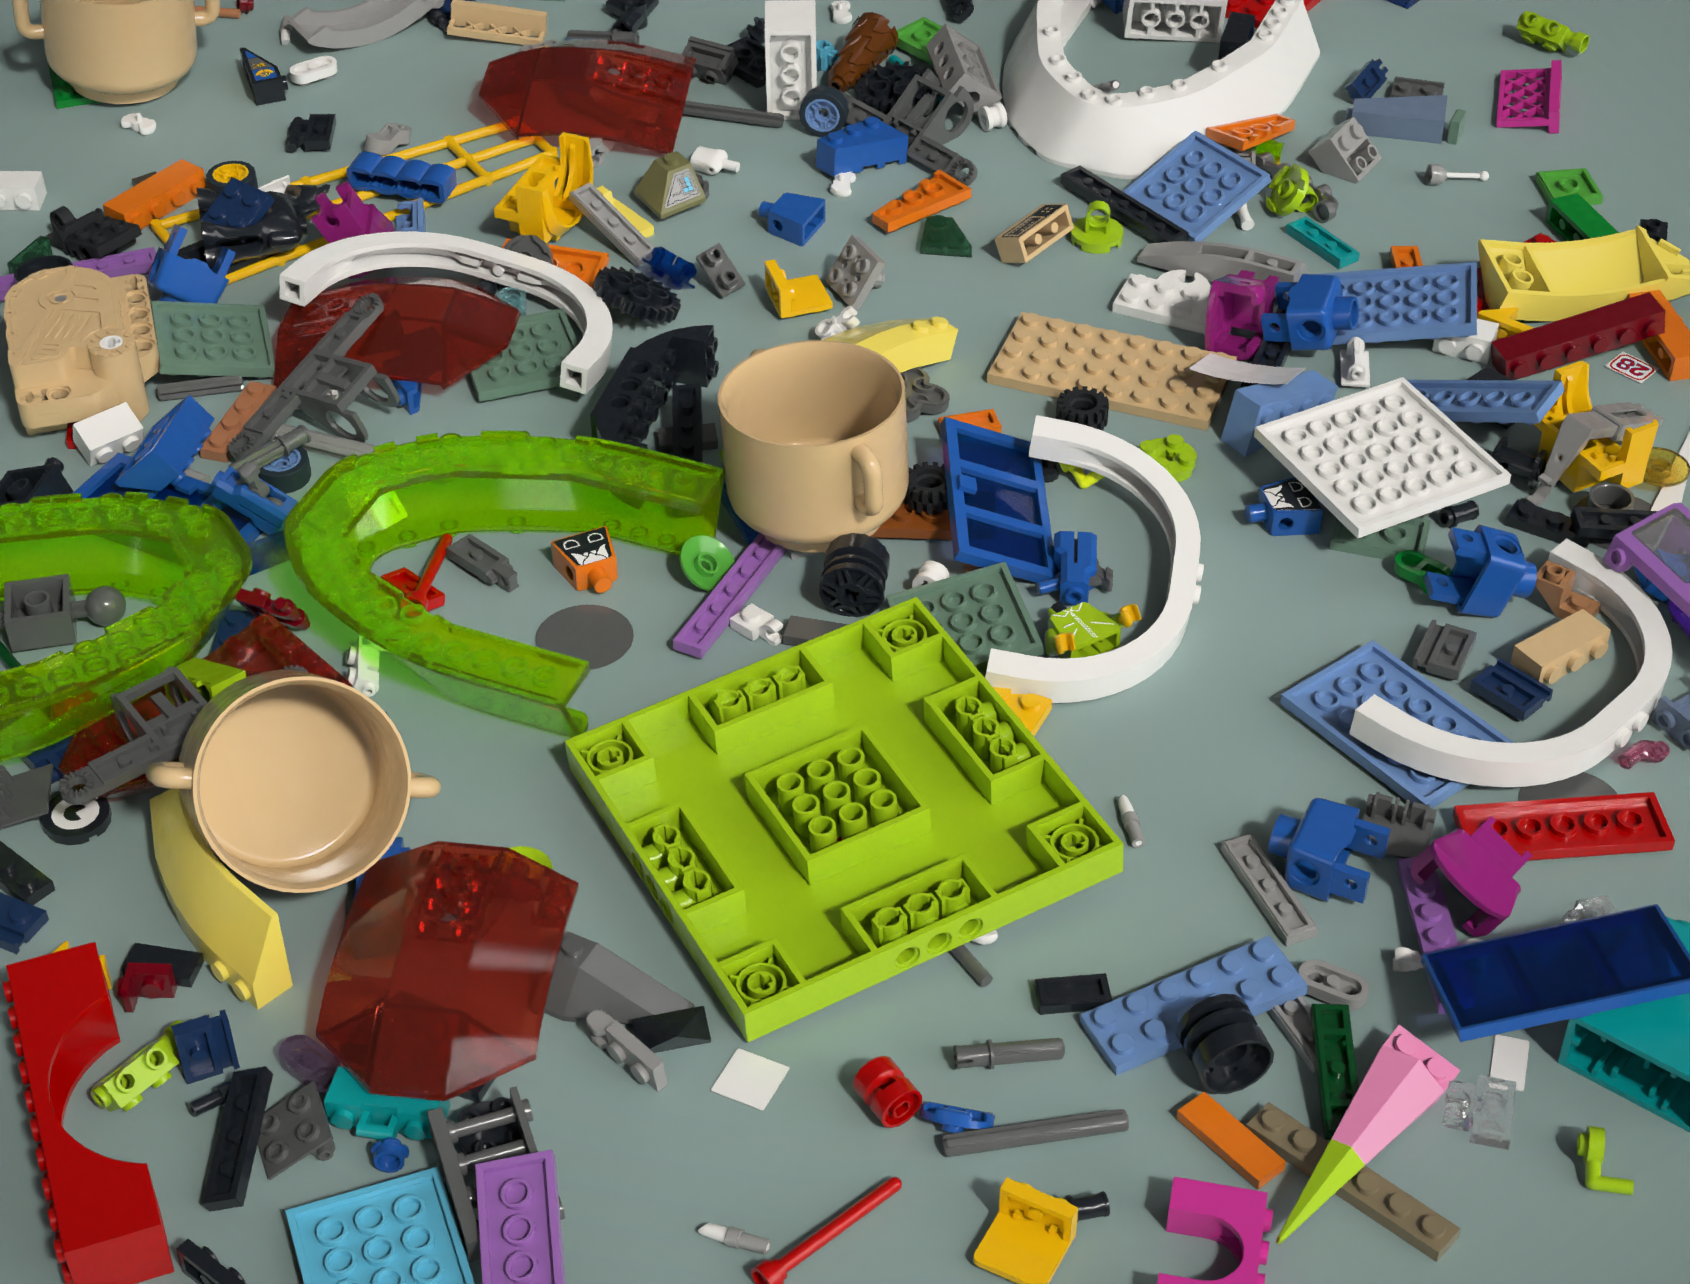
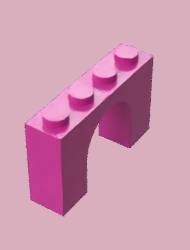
M1174 1177L1166 1232L1216 1241L1232 1252L1239 1267L1224 1278L1210 1281L1159 1273L1157 1284H1264L1265 1274L1258 1273L1259 1264L1266 1265L1268 1258L1269 1241L1262 1240L1263 1232H1271L1273 1209L1266 1208L1268 1192Z

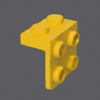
M1006 1177L1000 1187L999 1212L974 1253V1264L1017 1284H1049L1076 1237L1078 1207L1071 1205L1065 1199L1055 1198L1038 1191L1027 1183H1019Z

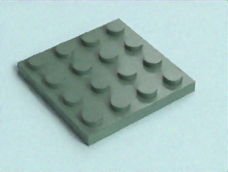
M151 301L159 351L160 374L171 376L197 375L200 377L241 375L242 377H255L258 379L266 377L276 378L277 367L264 305Z
M563 308L455 329L456 340L479 402L559 387L561 362L578 345V341Z
M1006 561L886 596L889 608L917 597L979 672L987 671L991 648L1030 656L1044 654L1043 643Z

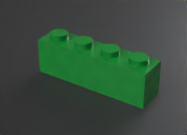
M1578 193L1550 199L1546 222L1565 241L1584 240L1619 233Z

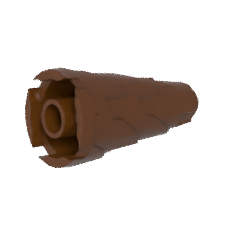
M865 12L860 17L858 16L845 38L846 42L837 54V60L828 73L827 82L830 87L845 93L850 87H854L857 84V78H862L861 73H868V68L873 69L877 64L880 65L894 52L898 45L899 37L895 26L891 29L887 25L890 22L887 18L873 12Z

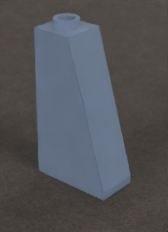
M1448 96L1354 99L1353 108H1348L1346 120L1354 116L1363 127L1367 136L1441 144Z

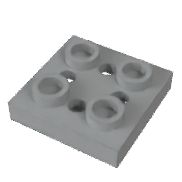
M851 234L825 281L849 306L851 305L854 309L860 310L873 287L876 289L882 287V284L876 281L884 283L885 275L882 270L886 264L860 237Z

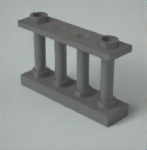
M517 1086L509 1088L511 1107L460 1122L446 1121L442 1107L427 1111L430 1134L469 1263L481 1259L479 1219L476 1220L473 1209L478 1208L477 1188H474L473 1185L466 1186L463 1176L468 1175V1170L475 1169V1164L538 1152L528 1123L533 1121L531 1107L528 1099L521 1100ZM516 1122L521 1137L520 1140L464 1155L463 1152L456 1154L453 1143L459 1142L458 1138ZM559 1197L560 1219L563 1220L565 1219V1214Z

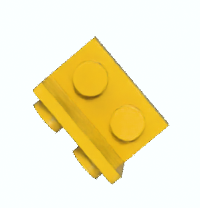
M775 259L764 261L765 289L780 318H793L797 315L813 312L819 313L833 308V302L818 275L787 280L784 269L779 268Z

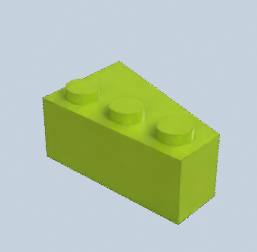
M197 657L177 666L207 702L226 687L246 678L245 670ZM167 683L164 685L166 698L176 707ZM180 689L184 702H188V699L186 698L185 694Z

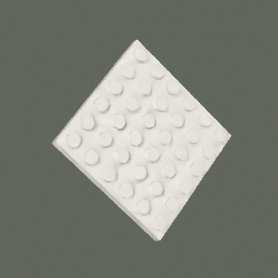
M1404 377L1255 427L1254 437L1357 538L1510 483L1511 474Z

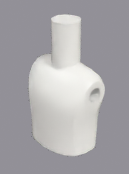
M699 146L690 160L693 170L709 175L717 174L721 169L738 172L740 169V162L728 160V154L722 149Z

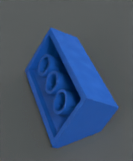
M188 395L150 428L115 483L119 487L161 491L168 484L175 486L185 476L186 473L184 471L193 463V456L203 447L201 443L211 434L212 431L209 427L215 418L194 398Z

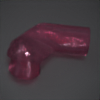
M1640 740L1618 757V762L1624 769H1630L1638 762L1659 763L1669 755L1670 749L1664 741Z

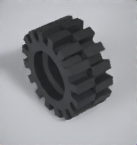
M1078 386L1073 387L1072 391L1066 389L1064 393L1059 394V398H1057L1056 419L1083 424L1099 430H1104V426H1107L1109 402L1108 397H1104L1102 391L1097 393L1096 388L1087 390L1088 386H1083L1082 390H1079Z
M923 462L921 467L918 463L913 465V469L909 467V484L904 498L905 505L909 504L908 508L913 510L917 507L918 513L927 510V514H932V510H936L937 514L942 513V508L946 511L949 510L944 464L938 467V462H933V465Z

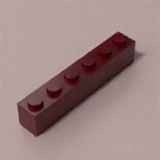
M1650 292L1492 341V365L1499 373L1511 380L1527 377L1665 333L1666 311Z

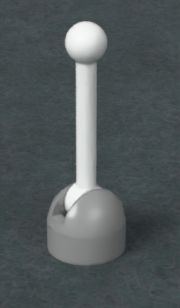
M1429 164L1426 169L1427 185L1442 184L1446 178H1479L1481 181H1486L1489 178V173L1487 171H1481L1480 173L1446 172L1445 168L1441 165Z

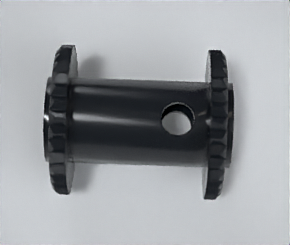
M1502 437L1494 448L1491 457L1509 473L1529 479L1528 488L1532 490L1539 483L1538 477L1545 471L1548 453L1542 449L1536 457L1509 448L1508 438Z

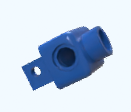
M175 224L164 249L159 247L147 277L148 284L162 292L159 301L217 303L229 282V279L225 278L236 252L222 247L212 270L207 263L196 258L184 259L178 256L177 253L188 230Z
M1302 274L1298 282H1278L1275 287L1278 310H1287L1286 314L1263 313L1261 316L1264 341L1290 342L1292 351L1328 350L1331 348L1338 330L1356 329L1359 318V303L1356 296H1343L1339 277L1335 275ZM1272 323L1278 324L1279 327L1273 326Z
M1479 524L1474 531L1454 527L1450 529L1448 536L1455 554L1456 563L1449 576L1426 572L1423 578L1429 599L1453 603L1458 613L1495 618L1501 615L1511 596L1526 599L1531 595L1537 580V569L1533 562L1526 561L1515 534Z
M1314 798L1311 800L1302 820L1282 813L1279 815L1271 834L1268 852L1286 858L1284 879L1290 888L1328 902L1331 894H1335L1363 904L1367 895L1370 872L1346 865L1352 850L1383 860L1387 853L1391 829L1359 819L1360 808L1323 798Z

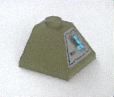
M678 151L655 159L634 190L635 195L660 219L706 202V196L691 163Z

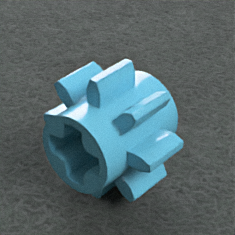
M816 41V69L818 71L831 69L833 62L838 58V50H834V45L829 41Z

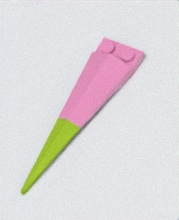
M1398 1025L1375 1055L1329 1144L1280 1231L1276 1244H1281L1367 1163L1432 1107L1461 1070L1401 1025Z

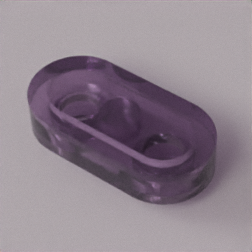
M306 1035L288 1037L279 1046L280 1062L286 1071L304 1085L314 1081L318 1092L328 1091L338 1066L341 1067L337 1057Z

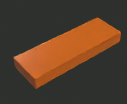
M1205 1091L1177 1110L1176 1119L1257 1190L1285 1170L1286 1161Z

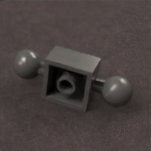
M69 574L5 582L4 611L0 612V630L6 629L12 652L77 643L76 619L89 617L91 621L98 625H113L124 616L126 600L118 589L111 586H99L88 594L86 600L76 601Z

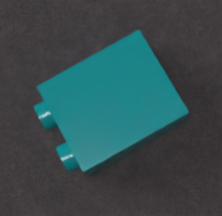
M1666 916L1690 954V923L1683 920H1673ZM1648 924L1637 926L1610 961V965L1625 990L1681 979ZM1598 978L1584 997L1587 1001L1589 998L1608 995ZM1690 993L1594 1013L1590 1016L1568 1021L1558 1059L1560 1065L1690 1133Z

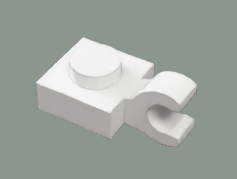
M752 603L730 618V628L752 641L761 637L772 646H776L783 641V636L777 633V631L783 628V624L779 620L774 619L773 615Z

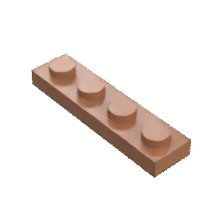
M250 381L203 443V447L200 449L201 458L228 463L233 457L228 448L229 442L232 441L233 437L236 438V435L242 432L243 426L273 394L276 386Z

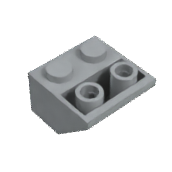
M1354 116L1332 128L1308 151L1322 173L1355 184L1382 159L1377 148L1371 143L1363 127Z

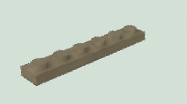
M1270 1102L1246 1124V1127L1281 1158L1309 1177H1311L1329 1144V1141ZM1364 1166L1335 1193L1436 1262L1459 1238L1461 1228L1367 1166Z

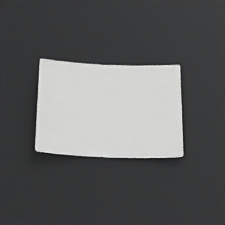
M1209 353L1189 369L1233 381L1258 384H1288L1306 368L1256 365Z

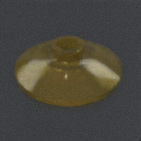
M1652 447L1643 482L1660 487L1679 485L1689 477V463L1683 456L1672 450Z

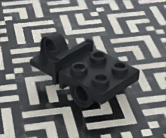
M61 206L50 212L49 217L54 231L43 238L47 244L62 247L65 255H71V257L78 255L80 261L118 254L134 245L136 238L142 235L139 225L104 216L101 208H97L95 212L91 211L76 219L67 207Z

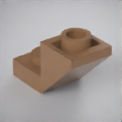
M1547 560L1537 572L1535 586L1555 616L1563 620L1584 609L1593 617H1596L1601 603L1572 591L1576 572Z

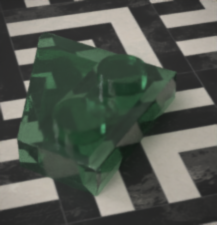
M942 215L926 216L920 254L972 258V245L953 217H944Z

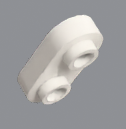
M320 56L295 64L290 67L289 71L292 82L300 86H306L319 79L331 78L337 73L338 68L334 57Z

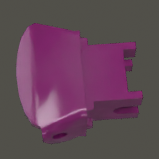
M348 181L336 186V191L343 200L340 204L332 203L324 192L315 196V200L320 205L319 214L313 216L311 220L328 243L365 234L395 232L392 222L374 204H364ZM371 270V271H367V272H362V273H359V274L350 276V277H348V278H350V279L359 278V277H361V276H363V275H366V274H368V273H370V272H372V271H375V270Z
M1241 270L1238 275L1227 274L1222 278L1214 280L1207 307L1205 350L1236 356L1238 361L1254 357L1264 337L1261 316L1263 313H1275L1273 312L1275 287L1279 282V277L1270 275L1263 281L1254 279L1255 272ZM1232 327L1257 332L1252 339L1230 335Z
M1492 816L1471 835L1463 829H1455L1453 832L1434 840L1412 861L1410 867L1412 877L1420 885L1440 868L1449 881L1474 905L1479 907L1462 926L1469 934L1475 937L1487 936L1511 915L1517 896L1521 892V887L1513 876L1532 856L1528 851L1520 856L1491 827L1496 821Z

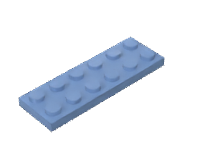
M1407 380L1453 423L1472 422L1478 424L1482 422H1498L1499 424L1525 423L1528 425L1540 423L1564 392L1562 381Z
M1270 935L1084 1012L1080 1014V1024L1115 1075H1118L1182 1048L1176 1036L1179 1021L1190 1008L1208 997L1219 994H1235L1245 1000L1249 1010L1255 1017L1271 1010L1275 1005L1281 1006L1287 1001H1292L1299 996L1306 995L1308 985Z

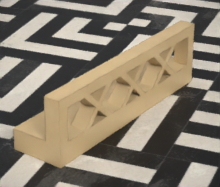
M452 0L451 20L447 27V35L519 45L544 43L547 35L548 12L465 0Z

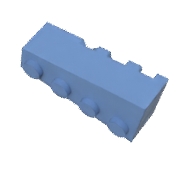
M1311 370L1298 374L1288 384H1255L1236 389L1221 441L1246 457L1264 447L1254 437L1256 426L1335 400L1338 386L1316 371Z

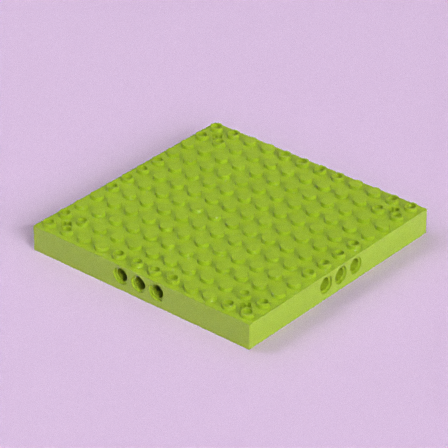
M917 597L564 741L569 769L747 1042L753 1041L1123 872L1124 843ZM841 837L842 841L838 842L837 838Z

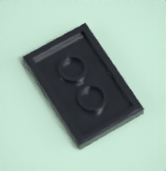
M747 36L726 45L733 47L739 62L732 74L757 89L766 85L765 47Z

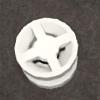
M998 102L994 103L992 107L981 106L979 108V123L984 131H991L993 127L1003 128L1006 126L1007 113L1002 103Z
M926 561L920 567L919 574L912 581V588L949 578V572L939 562Z

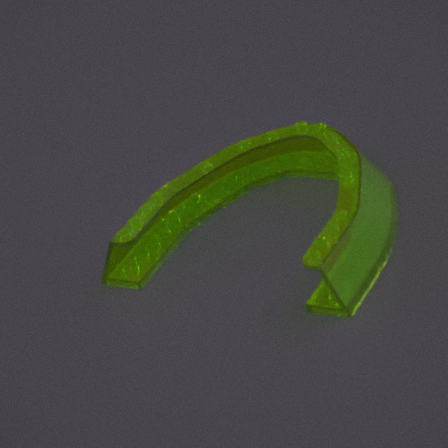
M509 430L481 431V436H460L456 433H447L438 438V433L416 436V441L396 445L394 441L373 447L374 452L359 457L356 454H352L336 462L323 473L291 510L284 528L286 548L291 565L307 592L330 613L390 659L447 698L461 705L493 716L573 738L587 731L589 727L588 716L584 712L566 707V705L589 674V661L456 625L438 614L433 616L422 605L414 604L406 599L401 590L372 573V566L379 558L391 551L400 548H413L420 542L441 537L445 533L455 537L458 533L480 531H510L513 534H521L525 531L586 532L603 526L607 527L610 538L680 556L683 544L691 537L706 535L716 538L725 468L620 442L579 435L573 440L548 436H530L527 431Z
M126 492L124 494L125 497L119 493H108L100 498H82L81 493L33 497L28 503H7L0 506V601L4 600L5 582L69 574L74 595L89 594L99 586H111L118 589L124 597L132 596L148 599L158 605L156 608L148 606L104 628V635L94 640L80 641L74 645L72 651L66 654L60 650L40 661L1 671L0 762L15 757L28 756L32 752L55 744L114 713L110 698L111 694L115 692L119 694L164 672V669L170 666L173 668L195 658L216 632L250 575L253 566L250 547L229 516L220 509L208 504H203L202 507L189 505L188 499L168 496L166 500L150 499L148 493ZM142 695V696H140V697H138V698H136V699L130 701V703L136 701L137 699L143 697L144 695Z

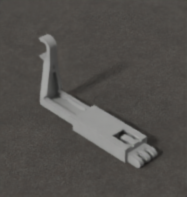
M1631 402L1593 406L1589 412L1567 414L1560 427L1545 471L1538 477L1541 483L1532 496L1529 495L1526 500L1536 506L1542 505L1547 500L1558 479L1584 449L1590 439L1608 437L1614 442L1623 441L1625 428L1631 427L1635 429L1652 423L1654 419L1658 421L1659 428L1664 418L1659 415L1654 416V412L1649 409L1644 410L1645 407L1640 403L1632 404Z

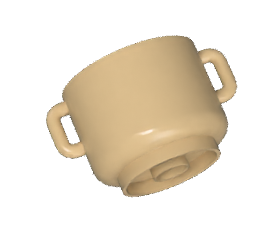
M12 0L14 22L17 31L28 39H44L45 55L52 70L61 79L70 83L80 95L91 100L110 104L141 103L154 100L170 92L176 86L178 80L190 70L195 62L197 55L196 27L210 25L217 19L220 13V0H205V10L195 12L194 0H40L42 24H31L28 0Z
M827 340L799 341L778 345L765 350L755 349L748 358L736 365L726 375L718 392L726 489L733 510L752 529L765 535V538L772 543L783 546V548L799 552L822 553L826 552L830 543L841 535L859 533L871 536L901 506L909 484L905 384L897 367L887 358L868 348L846 342Z
M294 670L262 672L241 679L223 689L203 707L193 721L183 742L179 762H154L146 769L147 779L155 786L179 789L183 804L194 827L213 854L228 867L257 885L291 893L327 890L351 881L367 871L386 853L397 837L405 820L410 798H434L441 790V784L437 778L424 773L411 772L407 750L399 731L385 711L372 699L341 682Z

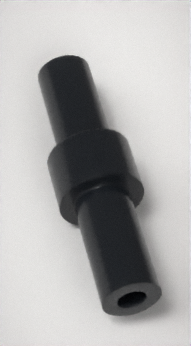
M432 8L427 12L430 20L447 33L449 24L447 16L441 10Z
M227 1081L215 1087L214 1092L189 1103L192 1115L194 1117L199 1116L218 1106L225 1108L231 1082Z

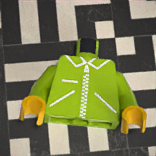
M1061 602L1053 604L1048 610L1050 618L1048 620V630L1044 634L1045 652L1049 656L1058 655L1059 658L1065 659L1094 656L1120 648L1121 628H1128L1132 625L1133 621L1142 619L1137 604L1123 606L1119 609V613L1116 614L1100 611L1087 602L1079 603L1070 608H1066Z

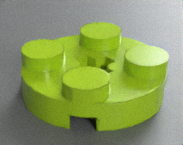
M1171 434L1166 438L1145 440L1140 443L1139 449L1163 466L1177 482L1187 480L1192 476V470L1196 469L1197 453L1191 445L1184 442V438L1181 435Z

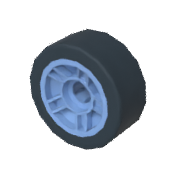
M827 85L817 86L809 90L799 110L800 121L804 128L811 134L819 137H824L831 132L841 130L849 114L848 101L843 93ZM820 109H826L828 111V114H826V112H824L823 110L820 111Z
M300 446L291 451L290 456H282L259 469L260 473L258 474L260 479L285 494L295 492L303 488L311 478L312 473L308 453Z

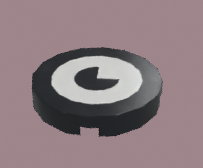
M61 794L49 801L48 814L41 816V822L45 833L54 842L64 845H77L89 842V837L95 834L97 836L103 834L111 823L112 811L104 795H100L84 804L73 805L65 802Z

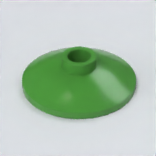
M697 535L691 537L683 544L680 550L679 559L684 574L695 586L705 591L712 592L735 564L729 549L719 540L710 536Z

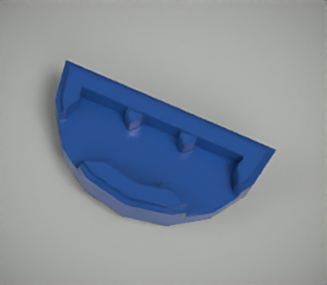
M925 1100L921 1103L919 1113L920 1117L926 1120L941 1123V1130L952 1133L964 1132V1128H993L995 1115L990 1112Z

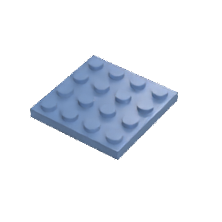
M1195 130L1123 192L1189 232L1188 241H1202L1271 182L1269 173Z

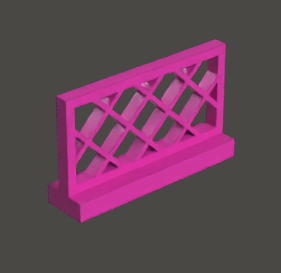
M1552 60L1551 68L1501 70L1497 128L1549 126V133H1559L1562 60ZM1536 89L1542 90V91H1540V92H1538V93H1537V92H1534V90H1536ZM1523 96H1527V97H1528V98H1526V99H1524V100L1521 99V97H1523ZM1537 101L1541 103L1537 106L1533 104ZM1511 102L1515 104L1511 107L1508 106Z

